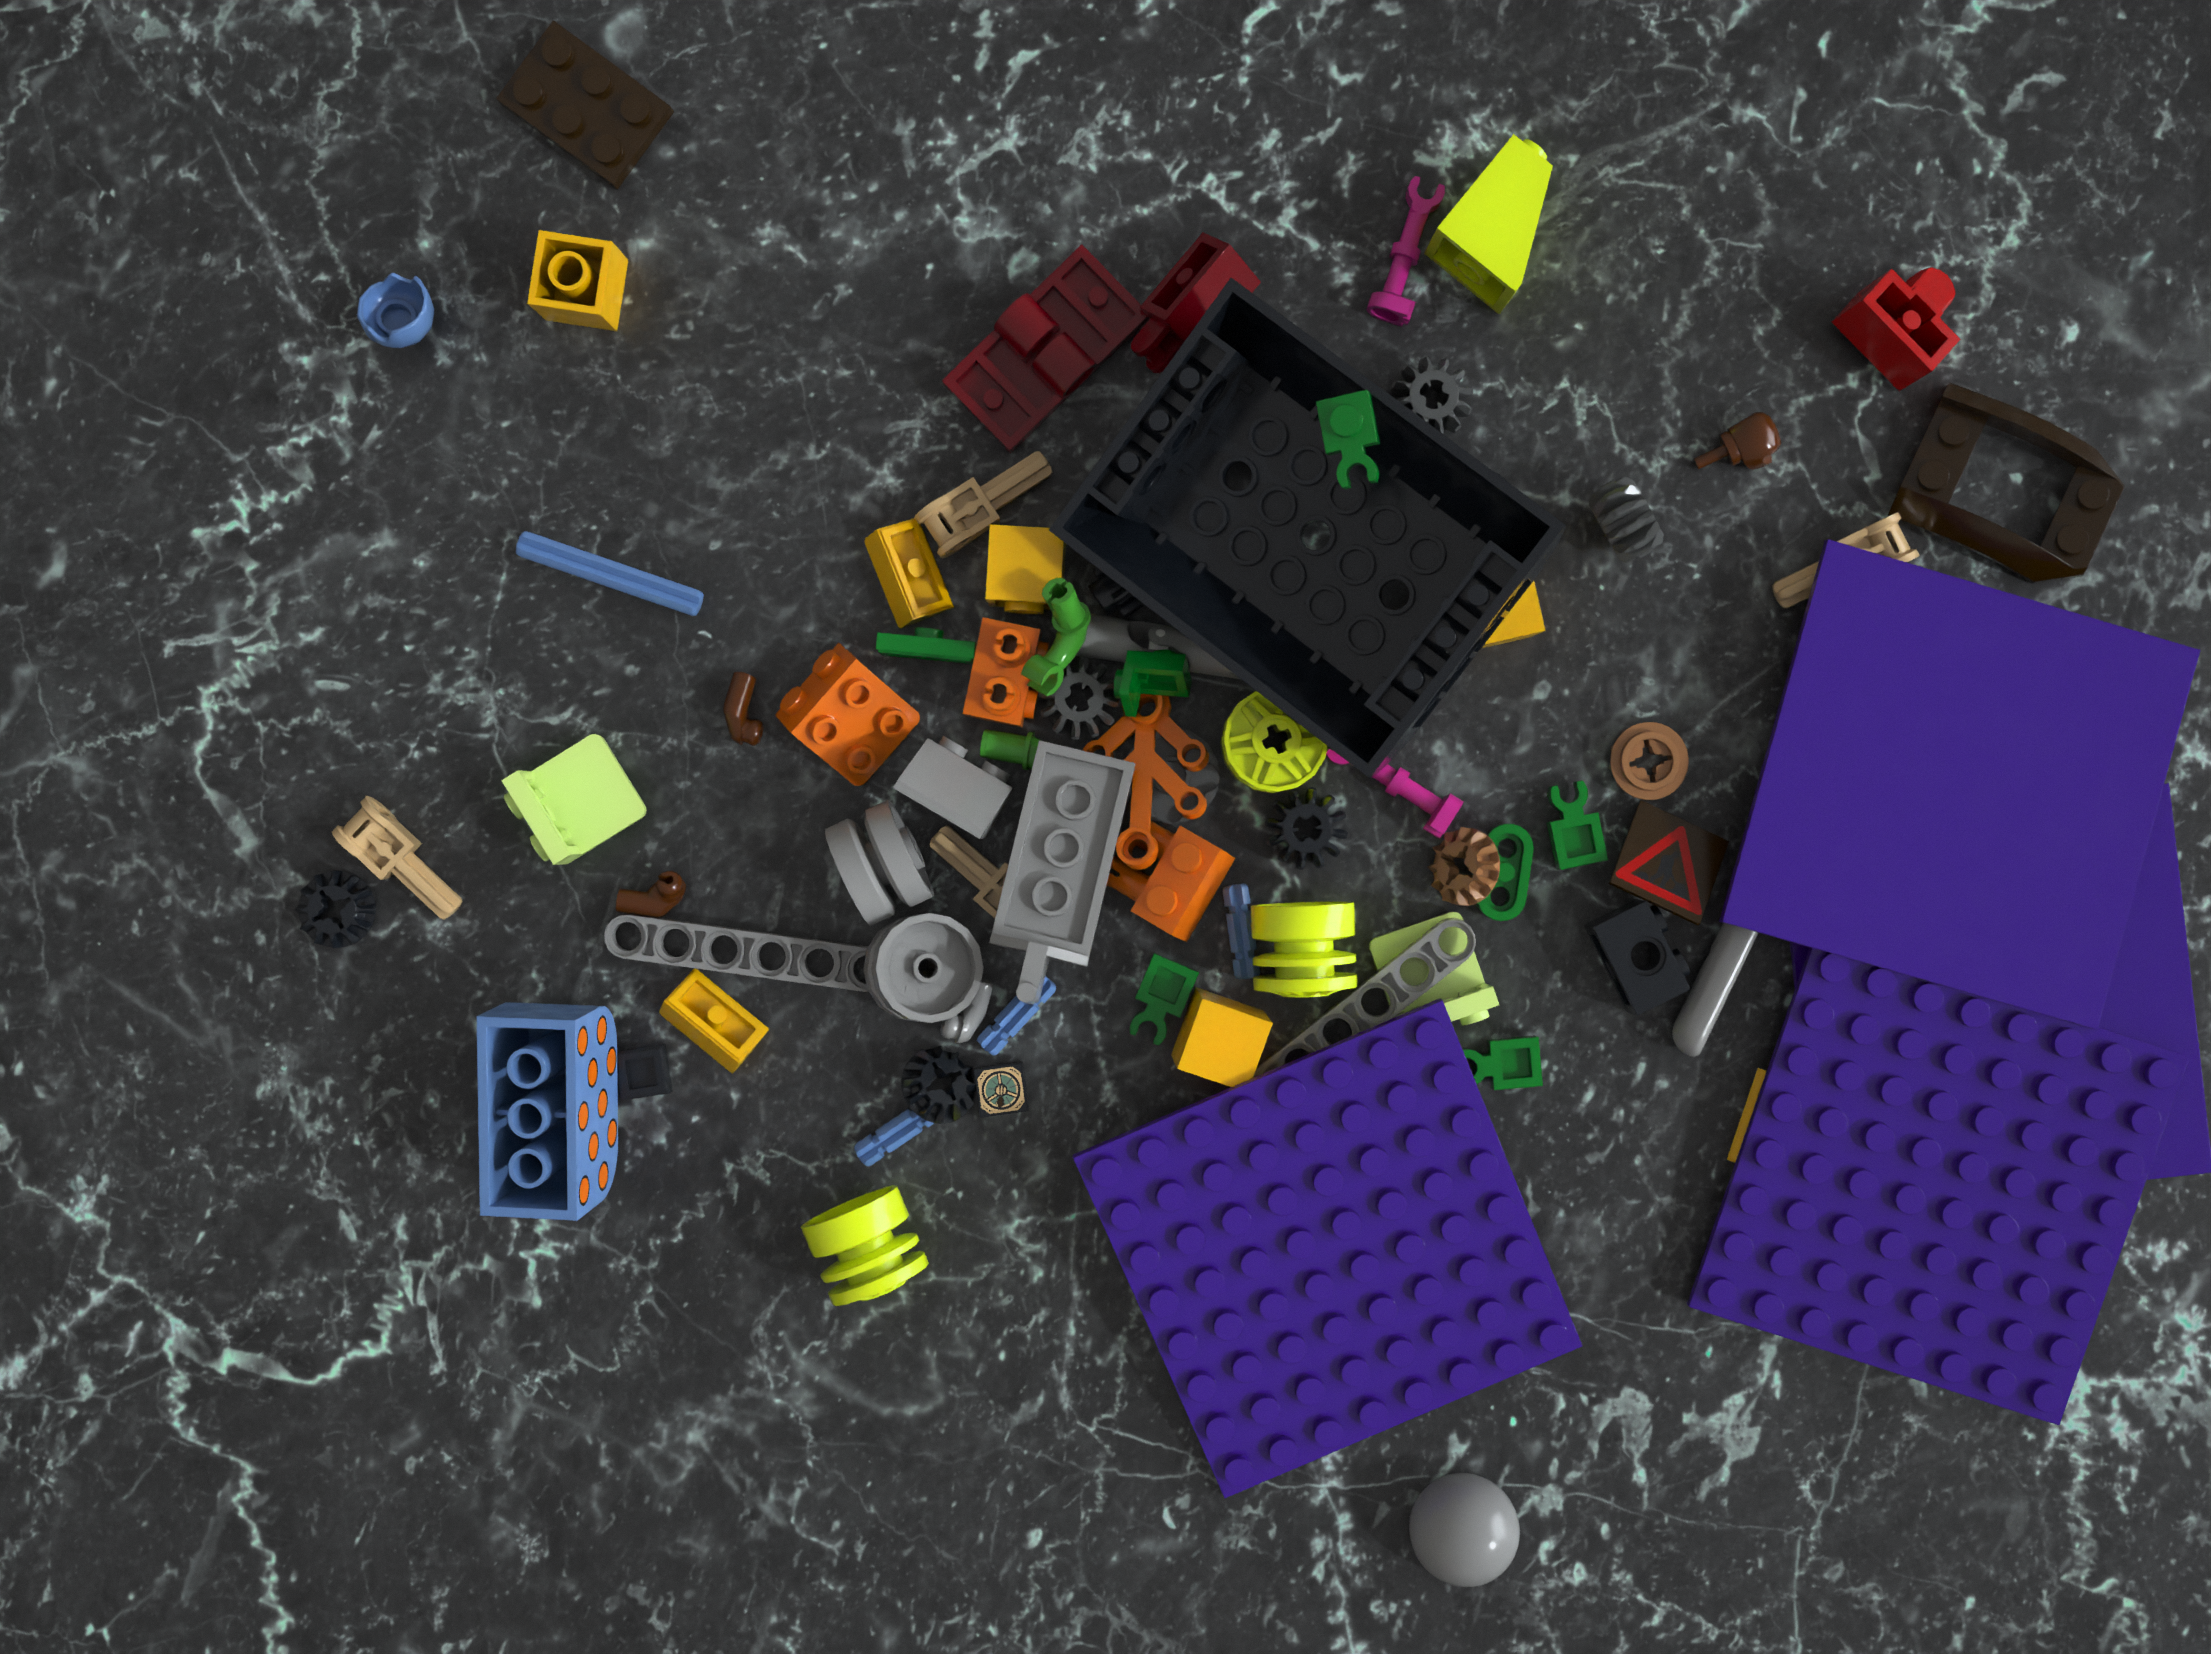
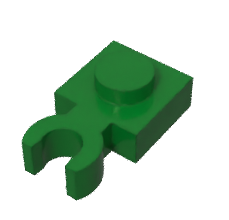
M1368 389L1316 401L1325 452L1328 456L1338 453L1342 454V460L1338 464L1336 472L1340 486L1343 489L1351 488L1349 472L1356 465L1365 466L1369 482L1371 484L1377 483L1379 479L1378 467L1366 455L1365 447L1380 444L1371 395Z
M1583 780L1573 782L1575 797L1569 803L1564 802L1560 798L1558 785L1548 787L1547 790L1550 805L1559 811L1560 815L1559 820L1547 822L1556 870L1608 860L1599 813L1584 814L1583 806L1588 798V789Z
M1153 953L1135 996V999L1147 1003L1144 1011H1140L1132 1018L1129 1028L1130 1034L1135 1036L1142 1022L1151 1021L1157 1026V1033L1154 1036L1153 1044L1159 1046L1164 1041L1167 1033L1164 1020L1166 1013L1181 1017L1199 971Z
M1535 1035L1487 1040L1488 1054H1480L1471 1048H1462L1465 1057L1472 1059L1474 1062L1472 1074L1476 1084H1479L1484 1077L1490 1076L1491 1088L1493 1090L1543 1086L1539 1037Z

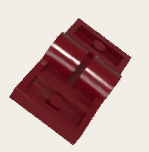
M1081 244L1031 294L1026 293L1014 301L999 317L994 325V330L942 380V383L1011 454L1111 357L1149 317L1141 310V304Z

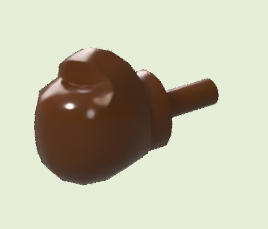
M1755 412L1728 428V431L1719 434L1721 446L1693 459L1698 470L1724 457H1728L1732 466L1743 462L1746 467L1755 470L1772 463L1771 454L1779 449L1781 440L1771 417L1763 412Z

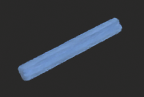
M528 531L521 533L516 545V554L522 558L691 616L698 614L703 603L704 594L697 589Z

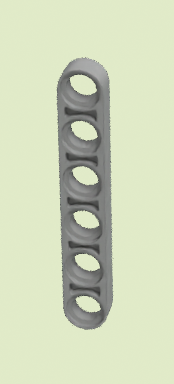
M633 914L620 915L612 919L604 932V942L608 950L614 956L623 959L869 992L866 983L862 982L855 973L856 962L860 957L866 955L868 946ZM625 922L635 924L641 932V941L633 950L623 949L616 941L617 928ZM672 929L682 930L689 938V948L680 957L670 955L664 948V937ZM726 935L731 937L737 945V955L730 963L718 962L712 955V943L719 936ZM768 942L778 943L785 951V962L777 970L765 968L759 959L761 948ZM815 949L827 950L834 959L833 969L827 976H816L810 972L807 966L808 956Z
M1446 918L1437 923L1260 1063L1256 1068L1253 1078L1284 1065L1287 1054L1294 1049L1301 1048L1309 1053H1313L1331 1045L1325 1039L1323 1029L1325 1024L1332 1019L1340 1018L1348 1022L1352 1029V1035H1355L1394 1018L1472 955L1476 946V938L1470 925L1458 918ZM1448 927L1461 928L1467 935L1468 942L1466 948L1458 954L1451 955L1445 953L1439 946L1440 934ZM1409 958H1420L1429 967L1428 977L1419 985L1406 983L1400 975L1401 965ZM1371 988L1383 989L1390 997V1006L1381 1015L1369 1014L1362 1006V996Z

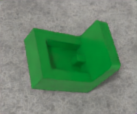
M1127 650L1124 669H1117L1114 678V696L1117 699H1121L1125 716L1136 717L1141 694L1189 697L1192 678L1186 654H1177L1170 650H1156L1154 652Z

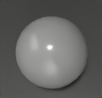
M1452 1473L1436 1479L1419 1494L1410 1514L1409 1535L1416 1557L1430 1574L1440 1581L1453 1586L1476 1587L1495 1580L1509 1567L1518 1549L1520 1526L1511 1500L1499 1486L1476 1474Z

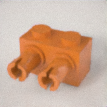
M985 617L982 618L962 714L967 717L1023 728L1025 718H1034L1038 691L1031 689L1027 685L1030 679L1021 675L1025 663L1036 654L1044 656L1048 652L1049 643L1041 641V629Z
M1151 821L1150 833L1156 839L1159 846L1157 857L1159 862L1153 873L1149 876L1140 870L1132 869L1118 856L1113 857L1111 868L1119 872L1120 875L1117 877L1110 873L1107 886L1135 901L1131 912L1168 934L1188 942L1236 858L1182 826H1179L1176 833H1172ZM1141 843L1136 845L1147 852V844Z

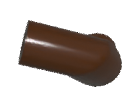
M744 672L733 673L723 705V713L731 739L739 745L745 742L755 746L761 741L764 727L760 720L749 719L748 706L756 678Z
M664 871L658 875L659 880L646 892L620 888L616 899V911L653 918L663 917L682 901L686 891V884L677 872Z

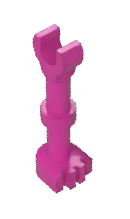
M1414 176L1410 181L1406 191V202L1410 209L1400 240L1393 243L1390 252V258L1393 261L1383 291L1373 292L1366 311L1371 316L1400 327L1403 324L1408 325L1416 303L1412 299L1402 296L1411 266L1417 265L1421 254L1418 245L1429 213L1434 212L1440 206L1445 194V186L1439 184L1432 198L1424 199L1420 197L1417 192L1420 177Z
M1328 749L1326 757L1329 761L1336 765L1350 764L1335 751ZM1387 764L1372 777L1387 787L1385 792L1394 798L1399 794L1430 814L1431 816L1423 829L1438 839L1445 833L1464 801L1451 793L1442 799L1408 778L1411 773L1402 767L1397 771Z

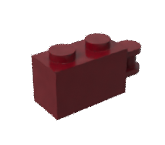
M1202 232L1140 306L1141 310L1150 320L1134 337L1131 349L1138 357H1145L1147 359L1146 366L1152 373L1164 371L1230 278H1233L1252 293L1261 283L1229 243Z

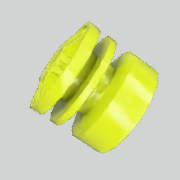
M1257 691L1247 696L1234 707L1223 725L1220 742L1224 763L1235 779L1252 790L1267 793L1297 788L1315 776L1326 758L1328 747ZM1273 726L1277 733L1285 731L1288 740L1282 743L1284 752L1278 754L1274 747L1266 749L1263 746L1262 740L1269 736L1268 727Z
M1292 902L1251 906L1252 938L1274 942L1275 951L1253 957L1254 966L1275 967V974L1253 977L1254 990L1271 992L1282 997L1301 998L1329 996L1341 990L1357 987V974L1335 972L1334 965L1355 963L1356 954L1334 950L1333 940L1355 935L1354 902Z
M897 1186L884 1187L846 1201L813 1217L801 1226L813 1257L819 1258L834 1254L838 1257V1261L830 1265L820 1275L825 1283L836 1282L846 1278V1280L828 1292L832 1305H847L859 1300L868 1301L882 1296L902 1286L906 1280L918 1274L929 1264L923 1251L901 1255L920 1241L916 1233L893 1236L891 1230L904 1222L909 1216Z

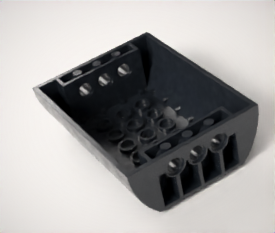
M1230 278L1060 513L1049 531L1368 778H1371L1382 770L1416 734L1536 579L1559 543L1565 530V524L1244 286ZM1368 389L1371 395L1380 444L1365 447L1366 455L1378 467L1379 479L1377 483L1371 484L1368 480L1365 466L1356 465L1349 472L1351 488L1343 489L1337 480L1336 474L1338 464L1342 460V454L1338 453L1328 456L1325 452L1316 401ZM1245 463L1252 472L1251 482L1245 489L1234 491L1227 484V472L1233 465ZM1316 521L1324 522L1330 530L1328 543L1318 550L1309 549L1303 539L1306 527ZM1392 581H1402L1409 589L1408 602L1397 610L1387 608L1382 601L1383 588Z

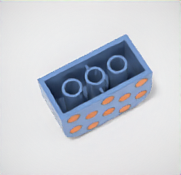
M505 1002L476 1016L480 1216L578 1221L605 1199L611 1188L618 1156L617 1033L614 1018L606 1006Z

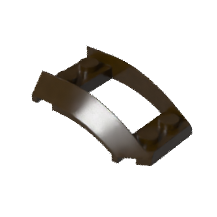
M1949 383L1887 517L1899 512L1902 521L1921 527L1929 534L1980 554L2025 578L2024 581L2034 584V582L2057 578L2063 580L2084 575L2125 485L2097 449L2076 436L2022 409ZM1985 425L2029 442L2076 467L2040 546L1994 522L1949 504Z

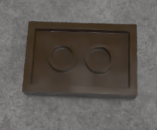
M554 20L496 98L503 107L617 190L674 113L669 104Z

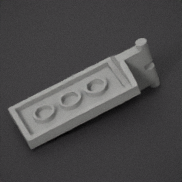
M1040 740L1038 742L989 942L993 945L1026 953L1019 984L1016 989L1017 998L1026 1004L1034 1005L1041 999L1050 959L1085 967L1088 965L1136 766L1133 762Z

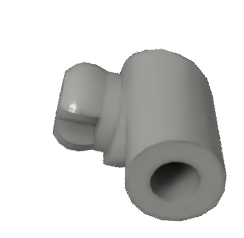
M982 979L980 989L970 1005L961 1011L960 1015L942 1021L940 1033L944 1038H953L955 1043L969 1041L985 1018L993 982Z

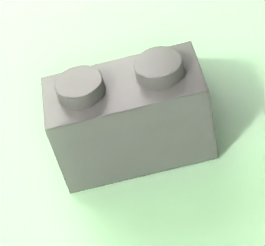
M945 736L941 738L939 743L927 738L893 788L975 837L986 839L1015 788L1006 784L1010 774L986 760L981 768L964 759L968 750Z

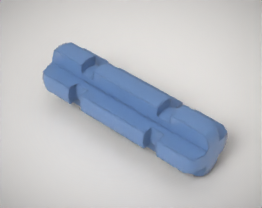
M1244 883L1227 885L1223 888L1224 906L1229 909V913H1226L1231 953H1235V959H1232L1234 976L1240 980L1251 979L1260 975V966L1253 965L1254 950L1257 949L1256 939L1252 938L1251 910H1248L1247 904L1251 903L1249 888Z
M1045 976L1041 999L1034 1005L1026 1004L1015 996L995 1017L994 1021L996 1023L993 1026L989 1024L978 1036L977 1041L980 1046L989 1054L997 1055L1008 1043L1007 1038L1009 1036L1014 1037L1039 1010L1038 1005L1040 1002L1045 1003L1055 993V984Z
M908 1108L875 1131L876 1135L872 1136L869 1134L857 1142L854 1146L855 1152L865 1166H871L885 1156V1151L891 1153L921 1133L923 1126L930 1127L934 1123L924 1120Z

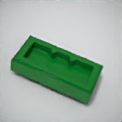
M916 627L914 636L877 632L876 650L882 656L973 664L977 643L973 641L943 639V630Z

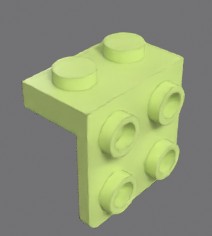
M597 734L587 736L532 771L517 770L501 780L508 791L504 795L508 807L518 819L525 818L534 833L530 836L532 846L544 861L550 859L553 865L571 863L642 819L646 814L644 802L605 739Z
M1452 911L1373 938L1369 943V949L1376 970L1378 971L1440 921L1446 918L1463 920L1461 914ZM1458 927L1444 929L1439 937L1440 948L1445 953L1451 955L1462 952L1468 942L1466 933ZM1473 952L1465 962L1395 1017L1441 998L1451 1022L1459 1019L1461 1026L1488 1018L1489 1013L1487 1009L1499 1006L1494 987L1485 983L1475 952ZM1417 957L1405 960L1400 968L1402 979L1411 985H1419L1424 982L1429 974L1427 963ZM1384 991L1388 1005L1390 1006V997L1388 993Z

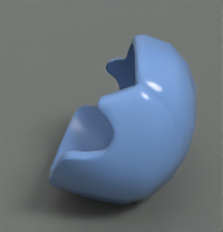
M390 273L383 282H377L369 286L360 296L357 318L366 335L372 341L390 348H404L417 344L431 330L435 312L429 292L421 279L414 276L410 280L396 273Z

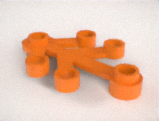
M1141 694L1136 717L1125 716L1123 709L1124 716L1098 740L1090 741L1082 750L1093 753L1096 750L1103 749L1105 750V756L1114 758L1113 751L1135 733L1134 750L1124 759L1136 765L1132 778L1130 828L1119 835L1116 843L1118 857L1128 867L1135 870H1142L1151 866L1156 861L1159 853L1158 843L1150 833L1153 778L1174 799L1176 809L1184 818L1197 819L1204 814L1207 807V801L1200 790L1188 786L1155 752L1157 732L1177 750V758L1186 770L1198 772L1204 769L1209 761V753L1203 743L1199 740L1191 739L1169 717L1171 701L1169 696ZM1149 702L1155 703L1156 707L1151 715L1143 716L1140 714L1144 704ZM1194 748L1201 750V755L1197 761L1191 763L1185 761V756L1189 750ZM1197 796L1199 801L1194 809H1183V802L1187 797ZM1141 843L1147 844V853L1142 858H1133L1132 851L1134 847Z

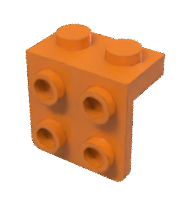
M838 643L832 650H827L819 656L813 665V672L800 687L792 688L784 696L780 709L775 716L793 736L855 786H861L869 780L919 723L920 715L911 705L863 665L849 650Z

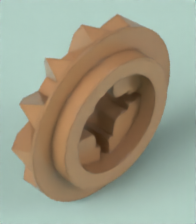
M1643 722L1633 725L1622 731L1616 742L1611 746L1609 769L1616 780L1617 786L1633 798L1656 800L1673 793L1685 779L1689 765L1686 745L1673 729L1664 724ZM1645 745L1648 747L1651 755L1667 756V761H1661L1660 764L1653 766L1651 781L1650 775H1647L1645 768L1630 767L1629 762L1635 761V758L1643 756Z
M1461 827L1460 830L1444 833L1445 839L1443 842L1432 847L1436 853L1434 863L1427 866L1434 875L1431 887L1441 893L1443 901L1459 906L1477 904L1491 893L1498 880L1500 872L1498 850L1492 839L1477 829ZM1454 859H1465L1464 864L1469 867L1468 870L1473 873V876L1459 874V868L1455 865Z

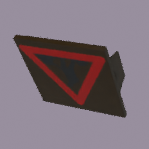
M1640 800L1608 884L1698 926L1701 923L1729 841Z

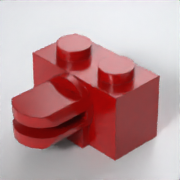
M1933 267L1919 271L1906 282L1893 269H1890L1860 290L1832 321L1840 332L1898 391L1932 372L1961 340L1940 318L1955 297L1956 292L1953 282L1947 274Z

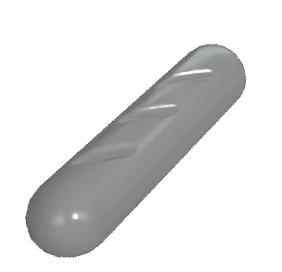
M1722 923L1711 946L1710 953L1703 962L1691 992L1674 1022L1672 1030L1673 1041L1683 1054L1689 1057H1696L1701 1053L1758 935L1757 932Z

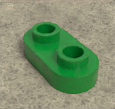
M1500 824L1491 828L1486 834L1492 839L1497 850L1499 842L1503 839H1509L1514 845V851L1509 857L1505 858L1499 854L1500 872L1496 885L1493 888L1502 887L1506 891L1507 898L1503 904L1497 906L1491 901L1490 893L1484 900L1477 903L1476 906L1489 919L1508 921L1518 916L1525 906L1534 847L1531 836L1524 828L1515 824Z

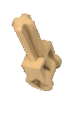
M1036 451L981 487L972 477L949 493L929 503L914 518L918 524H925L939 546L938 555L942 559L946 558L988 531L990 524H999L1000 517L996 511L1049 478L1053 473L1046 457L1040 451ZM941 518L944 520L952 534H950L947 531V529L940 520Z
M1899 512L1836 541L1903 562H1909L1920 556L1917 549L1910 548L1898 524L1901 520ZM1819 561L1776 581L1772 585L1774 597L1782 608H1789L1809 598Z
M366 796L360 802L362 808L344 827L338 825L332 831V835L337 842L358 858L380 880L389 879L394 874L439 918L445 920L450 917L463 902L462 898L414 854L422 843L376 799Z
M945 825L931 839L929 843L931 849L979 890V893L973 900L995 918L1008 863L1005 862L998 869L952 827Z

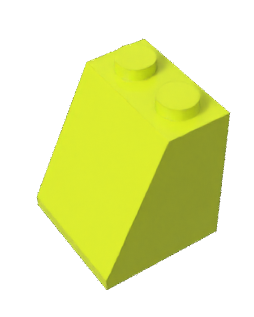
M1515 134L1512 135L1437 227L1424 252L1426 256L1498 314L1501 313L1522 284L1553 165L1546 160L1547 155L1539 145L1529 139L1522 141Z

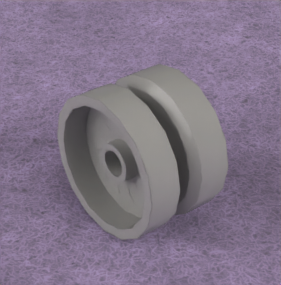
M890 800L865 810L864 822L871 842L868 841L860 826L851 819H845L825 829V836L837 869L857 909L869 926L895 915L896 904L889 885L890 883L900 900L909 907H913L935 896L919 847Z
M933 913L898 918L880 929L867 948L863 967L867 990L880 1008L895 1018L925 1023L951 1019L967 1008L980 989L984 969L980 947L968 928L951 917ZM922 960H927L929 963V970L923 971L926 978L918 970L919 963Z

